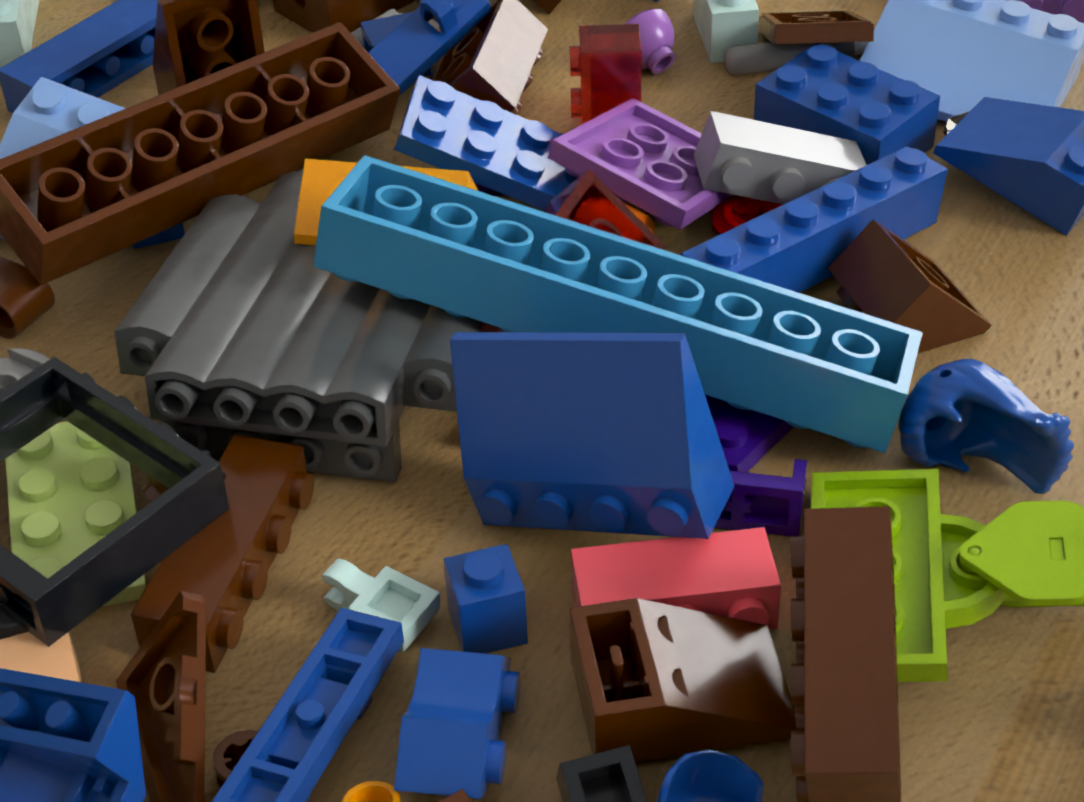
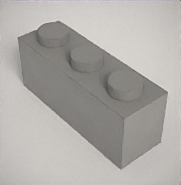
M710 111L694 153L703 189L779 204H786L866 166L856 141Z

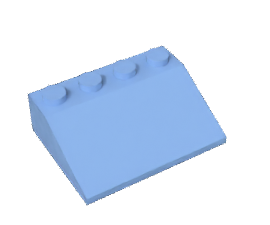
M888 0L874 29V41L868 42L860 61L871 63L884 72L903 80L913 81L920 87L940 95L937 119L957 125L984 97L1061 107L1081 69L1084 58V23H1080L1068 15H1054L1030 8L1026 3L1016 0Z

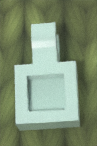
M336 559L322 575L323 581L333 585L332 589L324 596V602L331 608L339 611L342 607L401 622L404 643L399 649L401 652H404L440 610V592L388 566H385L374 578L359 570L352 563L343 559Z

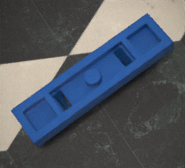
M421 0L420 6L368 53L401 89L400 96L418 79L419 75L422 76L491 12L490 1ZM434 19L439 24L441 32L428 22Z
M341 607L212 802H310L313 788L355 720L362 719L372 702L373 691L404 643L402 623Z

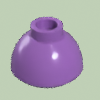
M649 9L634 15L619 29L615 36L612 47L614 56L623 64L634 69H650L654 74L667 70L676 58L672 51L675 39L670 18L661 9Z

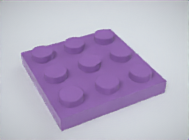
M634 98L553 139L548 155L550 160L565 167L570 175L595 183L608 190L611 196L622 202L631 203L652 214L658 223L668 227H676L679 230L733 196V194L703 189L694 159V153L701 133Z

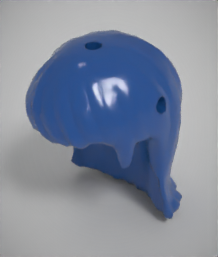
M960 359L942 364L922 376L907 396L898 421L901 449L912 462L919 463L925 467L939 464L951 469L968 472L970 469L962 460V455L987 458L1005 467L1037 494L1047 493L1051 489L1052 484L1060 480L1061 475L1069 467L1068 463L1073 458L1071 451L1074 448V443L1068 439L1071 434V430L1068 428L1070 425L1069 418L1061 416L1057 412L1053 414L1042 412L1004 374L975 359Z

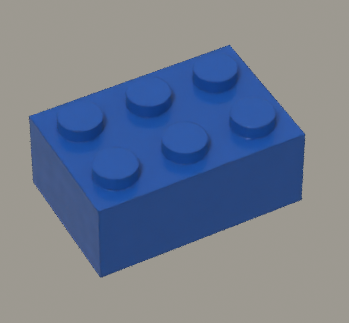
M815 43L756 83L754 120L856 141L866 165L906 146L918 149L924 153L934 146L940 95L920 87L913 81L903 80L884 72L871 63L861 62L840 53L829 45Z

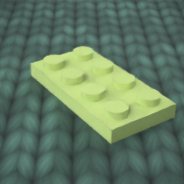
M68 421L55 424L5 459L11 552L47 579L138 512L131 463ZM146 573L102 607L139 600L147 587Z

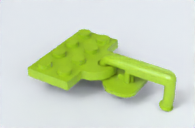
M939 469L812 473L811 509L890 506L898 682H948L946 629L972 625L993 614L1000 605L1008 607L1084 606V507L1080 504L1061 500L1018 502L1010 506L990 523L984 525L968 517L940 513Z

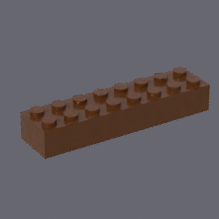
M341 22L0 159V234L42 286L198 216L211 198L231 194L245 195L278 180L282 174L303 169L305 159L323 160L389 130L401 89Z

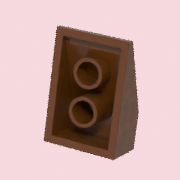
M257 0L157 1L153 70L158 95L265 52Z

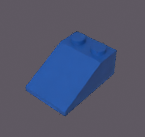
M984 97L936 145L933 151L938 157L1066 236L1084 216V111Z

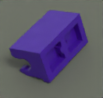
M795 459L792 478L730 471L735 487L714 528L742 530L765 527L766 534L799 536L805 494L807 460Z

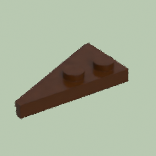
M180 591L116 680L118 689L127 690L135 696L144 780L151 802H204L206 600L202 595Z

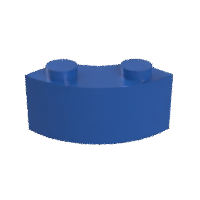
M428 648L420 649L418 671L412 699L407 712L401 717L395 791L450 796L463 789L469 798L481 799L485 795L489 784H502L506 759L505 741H500L504 713L517 712L520 696V672L510 671L511 658L495 654Z

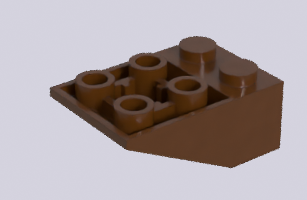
M639 598L570 608L571 662L592 754L630 745L634 761L637 763L682 756L686 753L706 749L721 750L791 739V731H797L796 710L792 707L791 695L767 625Z

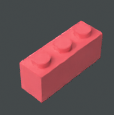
M765 527L711 533L709 539L671 537L571 549L572 595L575 607L639 598L767 625L769 630L778 629L781 582Z

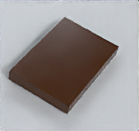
M850 10L761 13L759 15V32L774 45L874 41V24Z

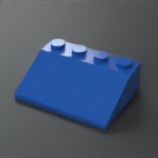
M454 333L450 339L463 477L484 525L709 539L735 486L685 333Z

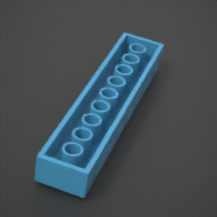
M366 155L361 158L321 206L313 267L334 273L335 276L342 280L359 281L386 290L397 298L414 299L444 309L448 314L456 317H469L499 327L504 332L685 333L705 395L726 401L737 409L754 410L784 420L795 428L812 429L840 438L847 444L857 448H870L883 453L887 451L908 394L923 333L921 331Z

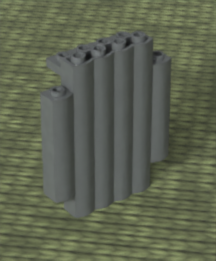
M303 170L282 174L262 204L237 194L211 198L115 329L120 374L145 376L150 418L161 420V422L168 424L180 438L197 449L210 451L211 458L216 461L220 460L234 434L303 446L307 472L396 483L402 469L399 419L405 406L457 412L450 339L455 332H498L499 327L469 317H456L448 314L444 309L414 299L397 298L386 290L359 281L342 280L335 276L334 273L313 267L316 246L294 243V229Z

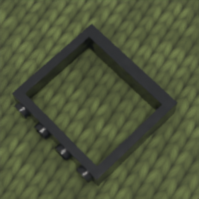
M56 357L51 358L0 392V462L65 419L169 489L48 579L0 544V610L48 647L230 509L224 483L226 473L222 471L221 464L211 458L210 451L197 449L180 438L168 424L155 422L138 411L126 397H116L96 384L88 373L81 374Z

